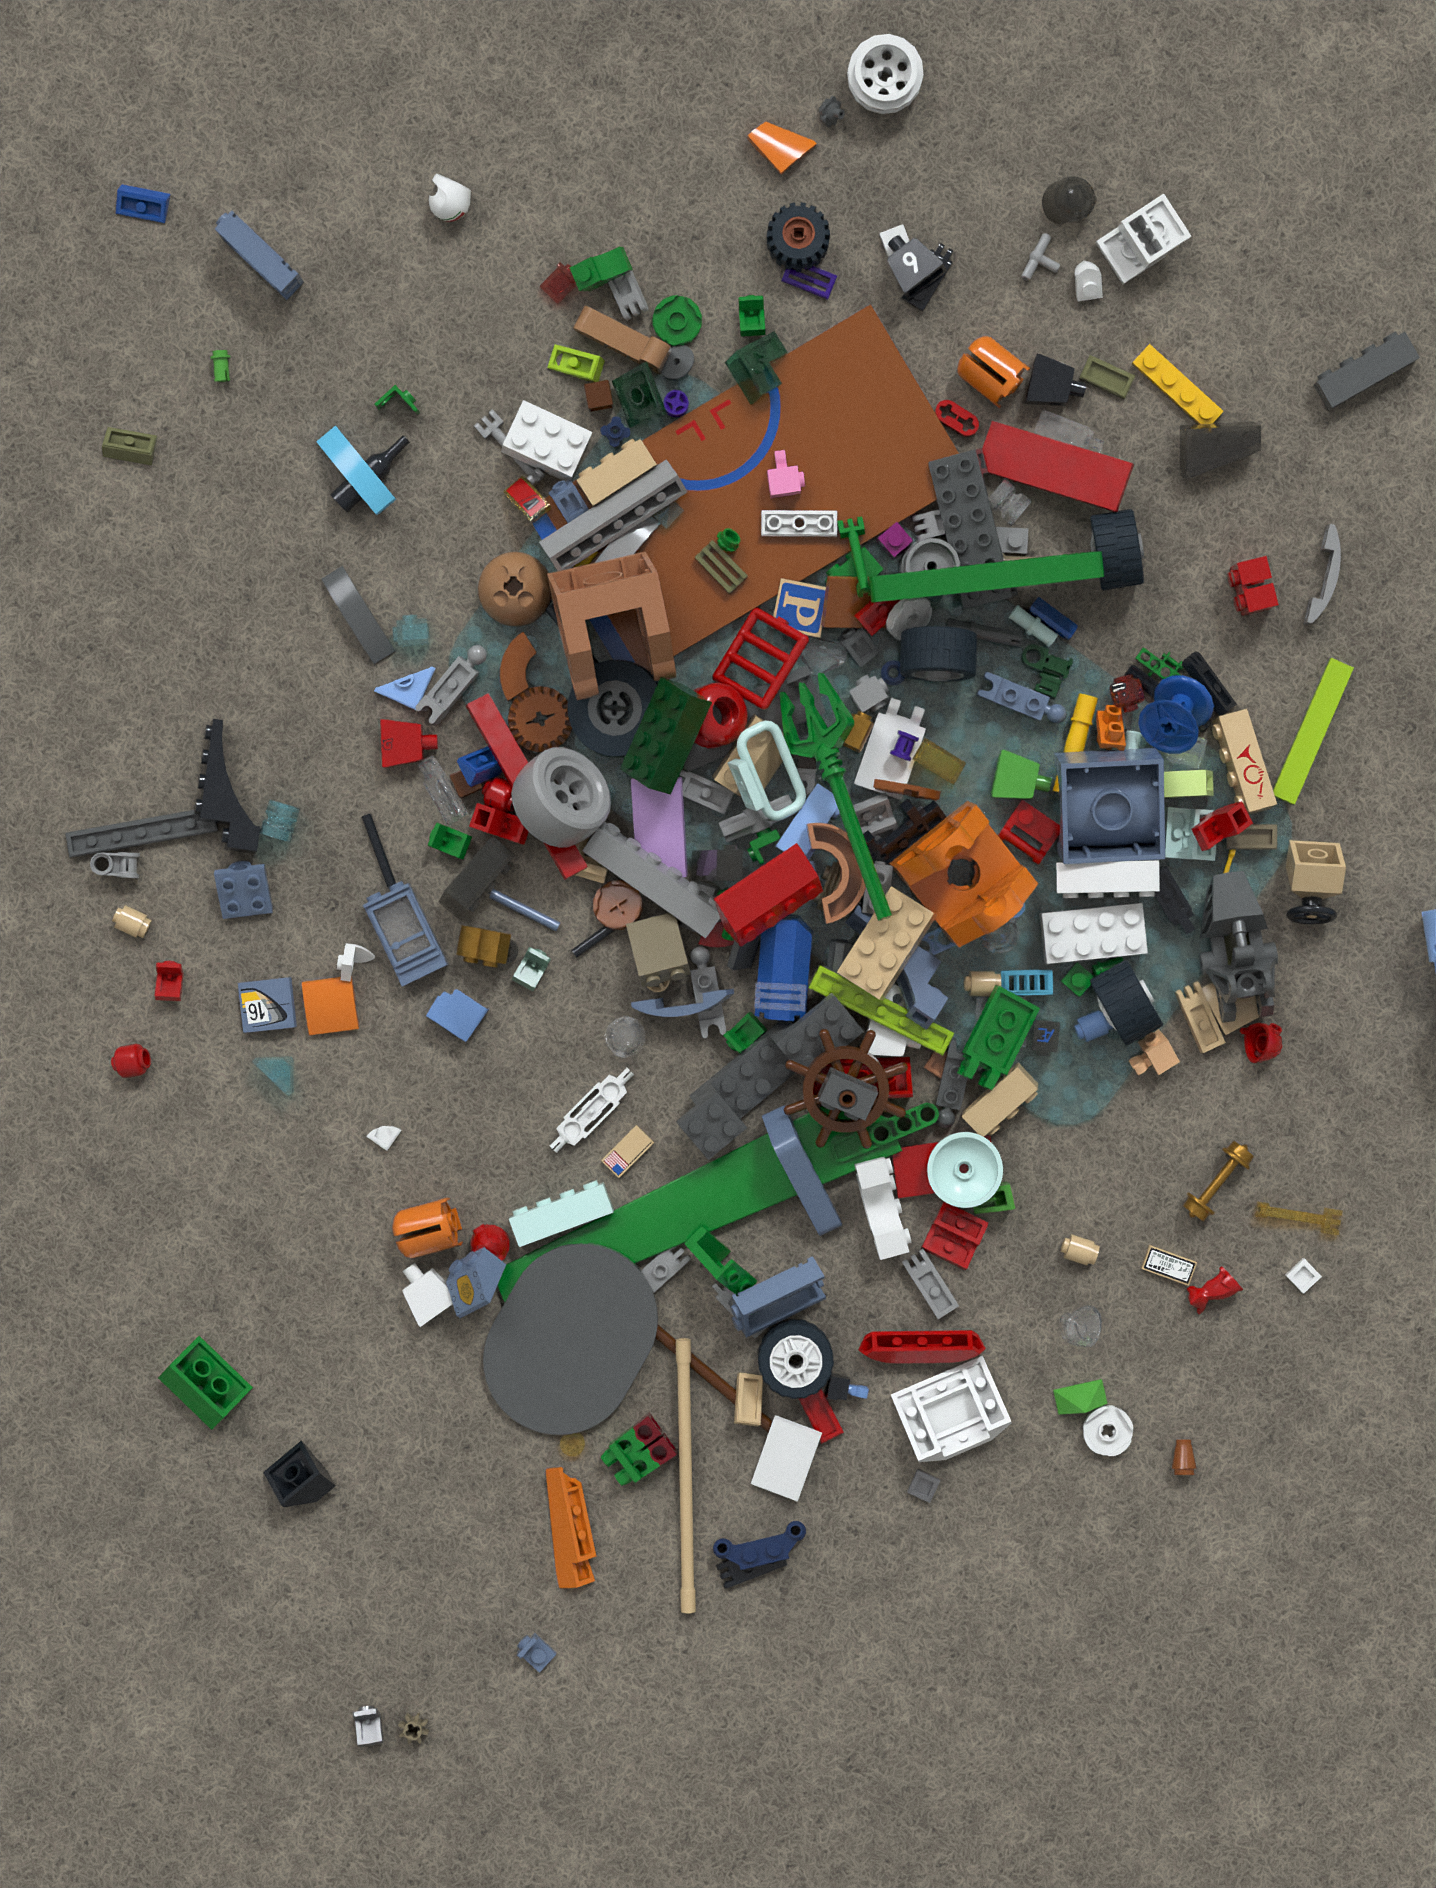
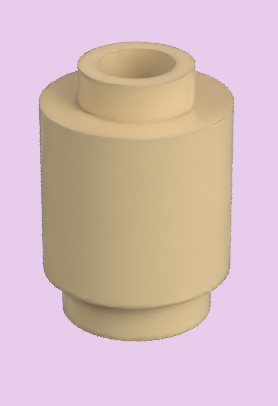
M126 905L123 909L118 908L112 919L116 923L114 928L135 938L137 936L144 938L152 920L147 918V915Z
M970 971L969 976L964 977V991H968L969 996H990L995 985L1001 986V975L995 974L994 971Z
M1071 1234L1069 1239L1064 1238L1061 1252L1064 1253L1065 1259L1088 1265V1263L1094 1265L1100 1246L1095 1245L1094 1241Z

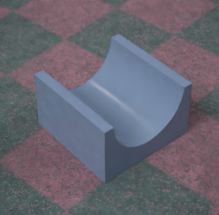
M1156 748L1054 753L1060 796L1059 842H1057V852L1063 864L1165 859L1164 759Z

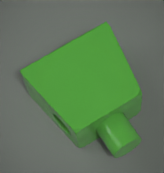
M1000 750L990 797L1033 799L1034 790L1049 792L1052 777L1038 775L1039 763L1009 751Z

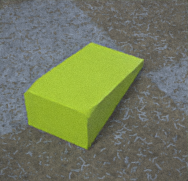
M555 344L547 368L593 383L599 381L605 360L597 355ZM563 353L560 365L558 366L556 362L557 356Z

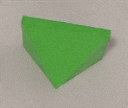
M1102 1379L1053 1390L1058 1414L1086 1413L1108 1404Z

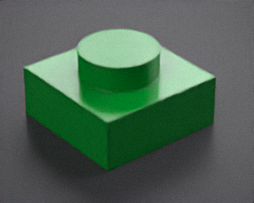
M1076 962L1060 981L1074 994L1081 997L1091 985L1090 979L1094 976Z

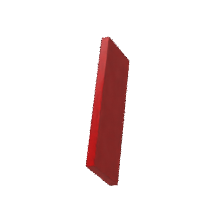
M994 421L991 422L982 448L988 474L1116 513L1134 464Z

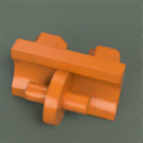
M1106 705L1104 711L1097 710L1096 713L1097 743L1099 748L1111 750L1114 747L1124 751L1126 742L1121 707Z

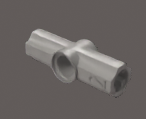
M789 794L769 803L774 811H779L792 804ZM746 809L739 815L719 822L726 842H730L749 833L754 834L773 826L772 824L778 821L767 818L761 809L757 811Z

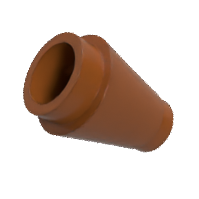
M1176 1440L1171 1468L1174 1469V1475H1194V1469H1197L1191 1440Z

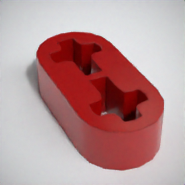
M943 400L937 404L935 414L942 424L964 437H970L977 432L979 421L975 415L950 400ZM947 405L950 406V412L956 418L954 419L948 415L943 418L941 416L942 411L939 410L940 407L946 408ZM958 418L963 421L971 419L973 421L971 425L974 429L962 430L963 424L957 421Z

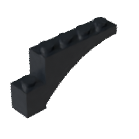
M213 719L210 725L206 724L204 739L208 740L207 750H202L201 764H204L205 768L204 774H199L197 788L202 789L201 798L196 799L194 813L198 814V821L227 825V828H223L221 843H225L224 850L255 854L258 849L260 826L253 824L232 789L223 756V720Z

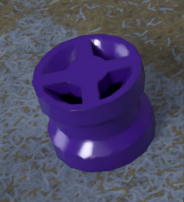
M673 390L667 393L664 398L665 412L674 418L685 415L689 408L686 394L680 390Z

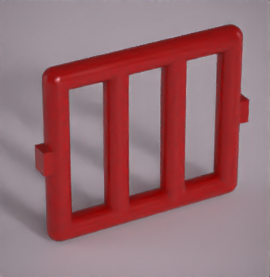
M756 607L752 609L712 675V679L717 683L733 687L740 693L742 698L766 710L808 644L809 637L789 626V622L779 616L775 618ZM758 619L797 641L790 654L751 633ZM744 641L784 663L776 676L737 654ZM731 663L770 684L763 698L724 675Z

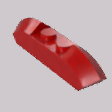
M972 1330L874 1331L864 1336L858 1351L873 1360L884 1363H953L974 1358L980 1355L986 1348L979 1335Z

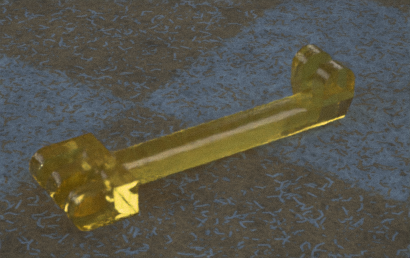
M1257 1201L1258 1211L1255 1213L1256 1217L1267 1218L1269 1216L1320 1224V1232L1339 1235L1340 1230L1330 1228L1331 1224L1341 1225V1220L1332 1219V1214L1342 1216L1343 1210L1324 1207V1213L1321 1215L1270 1207L1269 1203Z

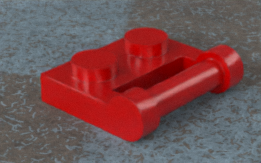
M1021 800L998 833V837L1002 841L1005 839L1033 858L1032 861L1039 865L1060 834V825L1024 800ZM1015 825L1042 844L1040 849L1037 850L1010 831Z

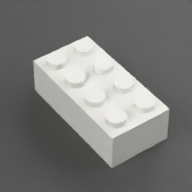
M1159 860L1079 864L1056 863L1057 893H1063V898H1079V893H1088V898L1104 897V892H1114V897H1129V892H1139V897L1155 896V891H1160Z
M1143 903L1039 913L1045 964L1148 953Z

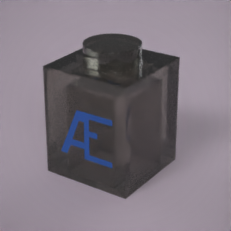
M1034 1020L1030 1049L1036 1050V1055L1051 1057V1052L1057 1053L1060 1022Z

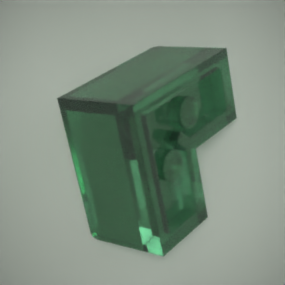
M775 331L737 350L725 362L751 405L756 403L763 395L775 390L782 384L770 363L785 356L788 352Z

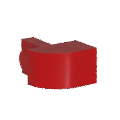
M1241 801L1226 805L1199 819L1200 823L1191 830L1201 850L1205 851L1224 838L1240 834L1252 825L1253 822Z
M479 803L476 804L469 827L525 845L529 833L522 825L518 816Z

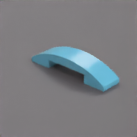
M336 426L316 441L376 515L380 514L396 500Z

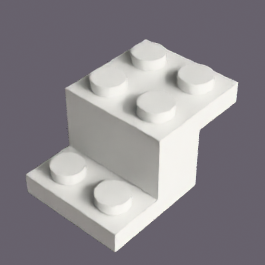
M1162 194L1122 220L1116 229L1097 240L1096 244L1122 285H1124L1165 258L1169 251L1188 240L1191 235L1165 194Z

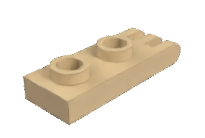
M1196 981L1193 983L1196 993L1193 994L1191 987L1188 985L1184 987L1186 998H1184L1180 989L1175 991V995L1200 1053H1205L1224 1044L1225 1040L1202 987Z

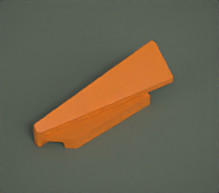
M562 1467L546 1469L558 1585L559 1588H577L595 1581L588 1559L596 1557L582 1484L576 1478H570L566 1475Z

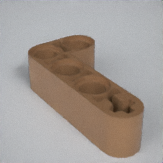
M584 306L573 327L576 332L603 346L607 344V348L624 357L630 356V360L646 368L651 367L653 368L652 371L660 374L671 353V346L664 341L652 336L648 338L588 306Z

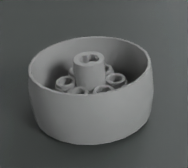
M553 747L545 750L528 762L517 775L511 792L512 804L522 825L538 840L555 847H570L587 839L604 823L611 808L610 790L600 770L581 753L564 747ZM554 779L558 781L559 785L554 782ZM569 789L573 790L574 795L570 793Z

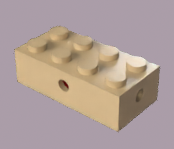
M892 886L885 895L892 916L878 921L874 913L837 973L879 1000L885 999L937 917V914Z

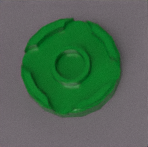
M672 295L663 299L656 306L653 314V328L656 335L662 341L671 346L685 345L692 342L698 336L702 327V314L699 307L690 298Z

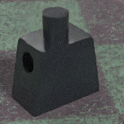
M1037 353L1033 363L1025 404L1066 406L1069 395L1084 397L1087 383L1073 380L1075 368Z

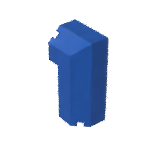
M789 914L777 922L775 926L761 933L755 1016L759 1017L762 1012L766 1019L794 1021V1016H800L801 1018L806 1014L814 931L800 915Z

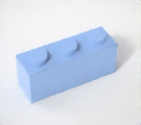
M817 783L806 799L802 809L798 811L775 847L784 852L797 843L809 860L816 849L810 848L806 824H827L831 817L836 820L839 810L833 793Z

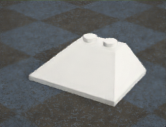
M983 1356L891 1394L919 1462L947 1460L993 1440L1012 1423Z

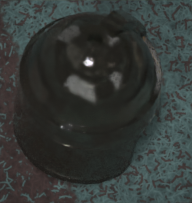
M1076 176L1066 177L1053 182L1046 188L1042 198V207L1049 221L1058 225L1067 222H1082L1093 211L1097 203V197L1092 186L1083 178Z

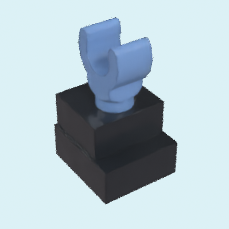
M832 1373L827 1382L825 1396L827 1399L847 1400V1395L850 1394L867 1399L869 1388L863 1385H851L849 1377Z

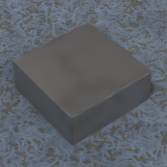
M917 1469L907 1493L930 1503L941 1480Z

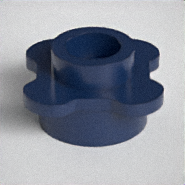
M617 416L613 417L607 426H602L600 429L601 435L607 437L612 447L619 446V443L624 438H628L631 433L630 429L621 423V418ZM613 430H618V433L614 434Z

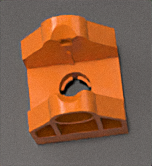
M966 801L889 863L920 904L937 914L934 920L935 923L957 947H961L985 934H989L1008 922L1021 910L1024 902L1038 885V882L1027 868L1016 860L988 824L990 821L979 807L969 801ZM953 859H966L969 862L972 860L975 862L973 866L974 877L970 886H957L953 883L949 885L947 881L949 879L948 868Z

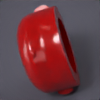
M710 683L694 689L693 691L712 702L695 739V743L705 748H718L738 739L739 735L745 730L748 718L747 707L740 693L733 687L723 683ZM713 705L717 706L722 713L721 724L713 716Z

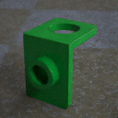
M396 385L374 404L379 410L398 394L417 415L420 414L413 404L416 401L415 398L407 390L402 392Z

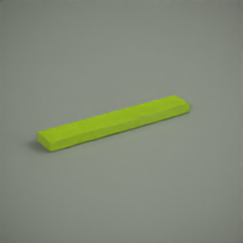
M1333 658L1329 659L1274 785L1273 792L1275 798L1295 805L1354 667Z
M819 965L808 988L826 997L833 993L842 1005L941 1055H944L954 1035V1032L934 1022L927 1030L905 1016L908 1012L907 1008L887 998L879 1000L850 980Z

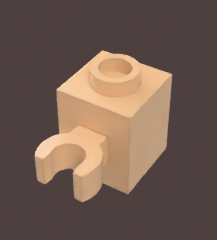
M1159 1029L1149 1033L1138 1042L1143 1054L1134 1056L1129 1060L1130 1065L1138 1075L1144 1073L1149 1066H1152L1157 1074L1160 1075L1180 1062L1168 1039Z

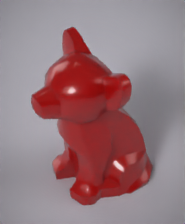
M1222 1266L1219 1268V1274L1213 1279L1208 1280L1202 1288L1195 1286L1187 1288L1189 1302L1193 1307L1197 1308L1199 1315L1205 1310L1209 1300L1226 1299L1243 1290L1238 1282Z

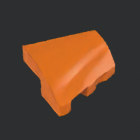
M768 122L758 126L747 137V140L781 175L817 145L814 140Z

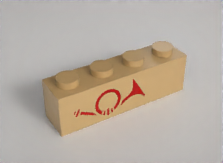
M1244 709L1216 718L1213 721L1212 733L1214 738L1218 739L1221 747L1219 754L1221 761L1226 763L1228 769V783L1230 787L1234 788L1236 795L1234 802L1242 801L1249 815L1271 809L1277 805L1248 710Z

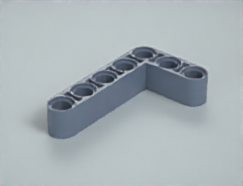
M785 1105L762 1115L776 1155L817 1233L821 1236L842 1226V1223L800 1142L791 1116L784 1113Z

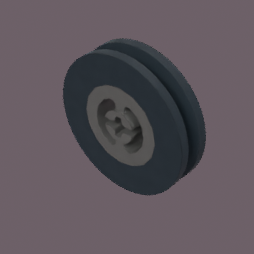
M607 660L594 664L599 694L577 700L572 687L568 699V717L574 733L588 748L603 755L623 756L629 750L634 735L658 685V681L654 680L651 672L639 664L626 660ZM610 691L613 695L606 700L604 705H616L618 703L619 706H630L628 700L623 697L624 692L629 695L633 702L632 717L624 725L621 723V720L629 714V711H617L616 715L615 710H604L606 716L611 720L610 723L605 721L601 714L600 706L602 699Z

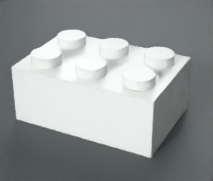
M523 400L502 445L501 452L534 468H539L541 471L560 480L571 481L589 443L592 432Z

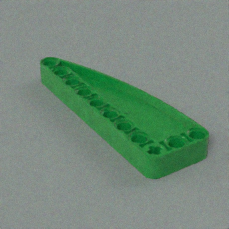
M1102 551L1080 552L869 577L871 602H882L1104 577Z

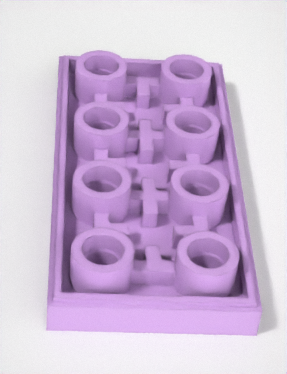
M678 777L671 795L649 789L632 778L634 839L641 844L642 849L648 853H655L661 858L662 863L668 867L678 869L682 873V877H687L682 777Z

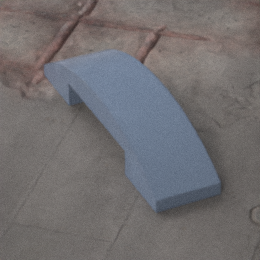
M734 988L702 993L703 1003L664 1008L663 998L631 1002L632 1008L654 1016H686L709 1010L723 1003L734 994Z

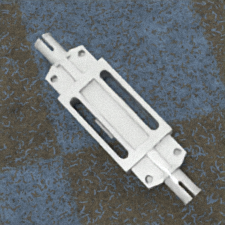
M627 1067L617 1078L609 1074L601 1083L598 1082L563 1117L565 1120L556 1128L560 1136L549 1145L553 1149L560 1142L554 1149L556 1153L566 1143L575 1146L582 1137L585 1139L620 1104L619 1100L627 1093L624 1084L634 1076L630 1072L623 1078L630 1071ZM595 1089H599V1093L592 1100H589L581 1108L582 1110L572 1118L570 1114ZM609 1103H613V1107L586 1132L584 1128L592 1120L594 1121Z

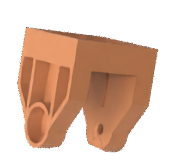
M646 551L547 574L559 632L577 700L599 694L585 620L635 609L651 675L654 676V680L659 681L661 677L666 679L676 678L671 635L659 576Z

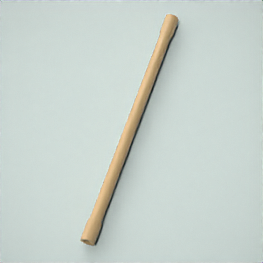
M679 1338L676 1339V1362L678 1374L682 1583L680 1596L681 1612L694 1613L696 1612L693 1557L690 1399L691 1339Z

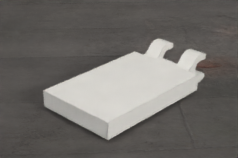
M891 698L886 714L879 712L877 714L854 784L882 794L886 793L888 796L902 800L903 795L883 792L873 788L874 780L880 779L907 784L926 728L919 726L925 709L915 706L911 719L897 715L901 701ZM898 730L919 738L911 751V761L889 754L890 750H894L899 737L897 734Z

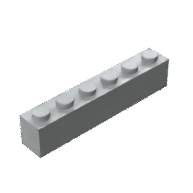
M665 460L539 543L557 571L570 569L686 494L687 490L678 474L669 462Z
M604 822L591 837L583 852L706 938L720 919L714 902L716 897L707 895L696 882H689L683 878L682 873L678 869L666 866L655 853H648L642 849L641 844L637 840L627 838L621 834L617 826Z

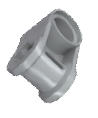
M97 853L91 858L90 867L98 875L139 878V874H137V858L140 857V853ZM101 857H105L109 861V867L105 871H101L97 867V861Z

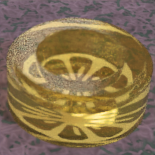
M580 1432L566 1434L561 1437L560 1448L564 1454L577 1456L584 1450L585 1439Z

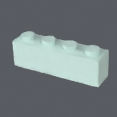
M597 1180L584 1184V1190L575 1193L574 1189H570L560 1193V1199L551 1201L549 1197L536 1202L537 1207L530 1210L527 1209V1206L512 1211L513 1216L509 1218L518 1246H524L613 1213L614 1209L604 1182L598 1184Z

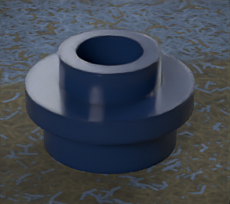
M892 660L883 665L881 677L886 684L896 686L904 681L905 677L900 674L899 661ZM894 668L898 671L896 678L889 676L890 669Z

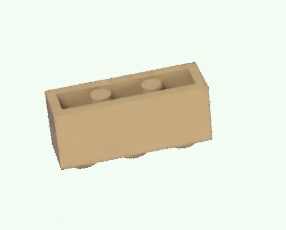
M631 439L621 446V452L616 455L613 453L606 455L600 460L601 464L594 469L590 466L578 474L580 478L577 479V483L593 507L657 466L641 439L636 442L634 439Z
M1018 1062L1009 1070L1007 1075H1003L998 1079L993 1090L987 1089L962 1112V1117L977 1134L983 1137L986 1134L991 1136L1001 1127L999 1123L1005 1118L1009 1120L1019 1111L1017 1107L1024 1101L1029 1103L1037 1096L1038 1083Z

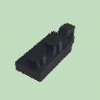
M1165 866L1159 870L1160 891H1155V897L1174 927L1181 924L1185 933L1189 934L1195 930L1189 920L1190 917L1194 916L1191 911L1192 908L1169 869Z

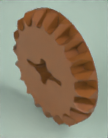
M533 687L520 693L514 699L508 715L509 729L514 739L524 748L535 752H543L562 745L572 731L568 717V700L560 692L549 687ZM538 712L547 716L555 714L544 721V726H540L539 723L527 724L537 718L536 713Z

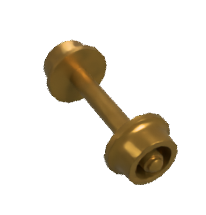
M1233 1141L1227 1148L1223 1147L1222 1150L1231 1158L1199 1199L1191 1193H1187L1188 1198L1183 1206L1190 1211V1218L1198 1217L1204 1222L1209 1215L1215 1214L1213 1210L1206 1206L1238 1164L1247 1170L1250 1169L1249 1164L1254 1156L1247 1151V1145L1241 1146Z

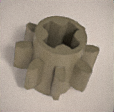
M417 1712L416 1716L412 1717L409 1713H406V1722H399L398 1726L404 1728L399 1737L405 1736L408 1739L409 1745L413 1740H417L420 1744L422 1742L421 1734L428 1735L429 1730L424 1728L428 1723V1719L422 1720L419 1718L420 1712ZM410 1724L414 1727H419L417 1733L414 1730L409 1731Z

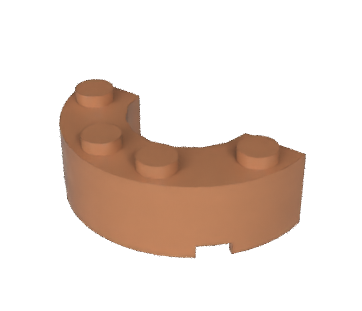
M808 823L806 828L810 848L821 849L830 853L837 860L840 867V881L837 888L830 895L820 899L825 924H828L849 914L859 903L866 886L847 833L834 825Z

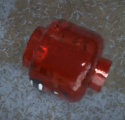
M1133 674L1113 679L1114 683L1109 686L1112 704L1118 708H1123L1124 713L1138 710V704L1145 700L1141 680L1133 678Z

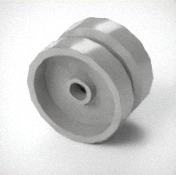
M928 538L914 542L904 550L899 562V572L928 570L927 564L932 563V569L960 566L957 552L949 543L941 539Z

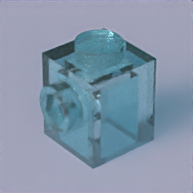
M403 615L402 620H396L397 627H393L392 631L393 640L398 642L399 647L430 645L427 618L417 619V615Z

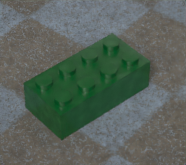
M661 677L620 769L647 788L671 795L712 702L682 683Z

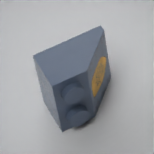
M485 1247L475 1252H470L460 1260H455L449 1268L450 1274L446 1284L456 1316L459 1318L491 1302L506 1264Z

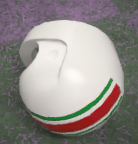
M436 173L432 180L437 185L438 191L434 196L429 195L430 209L442 221H457L468 212L471 190Z

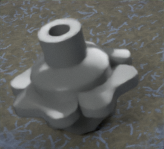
M831 96L830 99L826 98L819 107L820 121L825 123L826 127L836 125L837 120L843 119L845 115L844 110L840 109L841 101H837L835 96Z

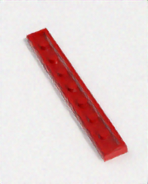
M488 693L468 703L466 708L508 782L513 787L517 775L528 761ZM544 843L564 880L587 869L588 866L576 845L555 847Z

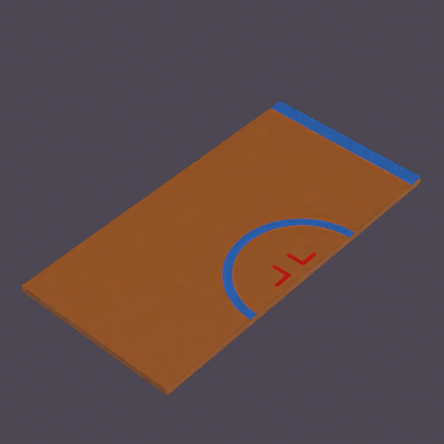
M871 304L642 440L656 464L658 465L667 460L687 490L686 494L652 515L660 525L636 552L646 551L658 572L670 629L673 657L777 596L781 578L800 582L851 551L849 538L840 539L838 525L837 537H761L762 510L837 511V521L842 520L844 528L848 527L847 519L852 518L854 526H858L857 517L862 516L865 534L858 536L860 545L889 529L896 522L903 521L937 500L928 463L959 454ZM785 450L787 467L798 466V472H803L805 487H801V494L770 498L767 470L777 469L774 453L775 451ZM577 480L573 481L572 483L585 504L591 509L593 506L578 485ZM550 496L543 499L546 503L545 506L533 516H529L526 512L542 540L568 524ZM669 507V511L660 519L659 517ZM797 519L794 522L796 527L804 526V522L801 519ZM726 528L737 532L741 541L738 549L734 552H724L748 575L730 594L694 558L712 540L718 545L717 534L720 531L723 532ZM608 543L607 545H605L597 551L598 554L594 557L590 564L595 563V561L598 559V557L602 554V552L610 543ZM713 548L710 550L736 579L740 577ZM706 555L702 557L729 586L733 584ZM635 609L589 619L613 660L631 661L650 671Z

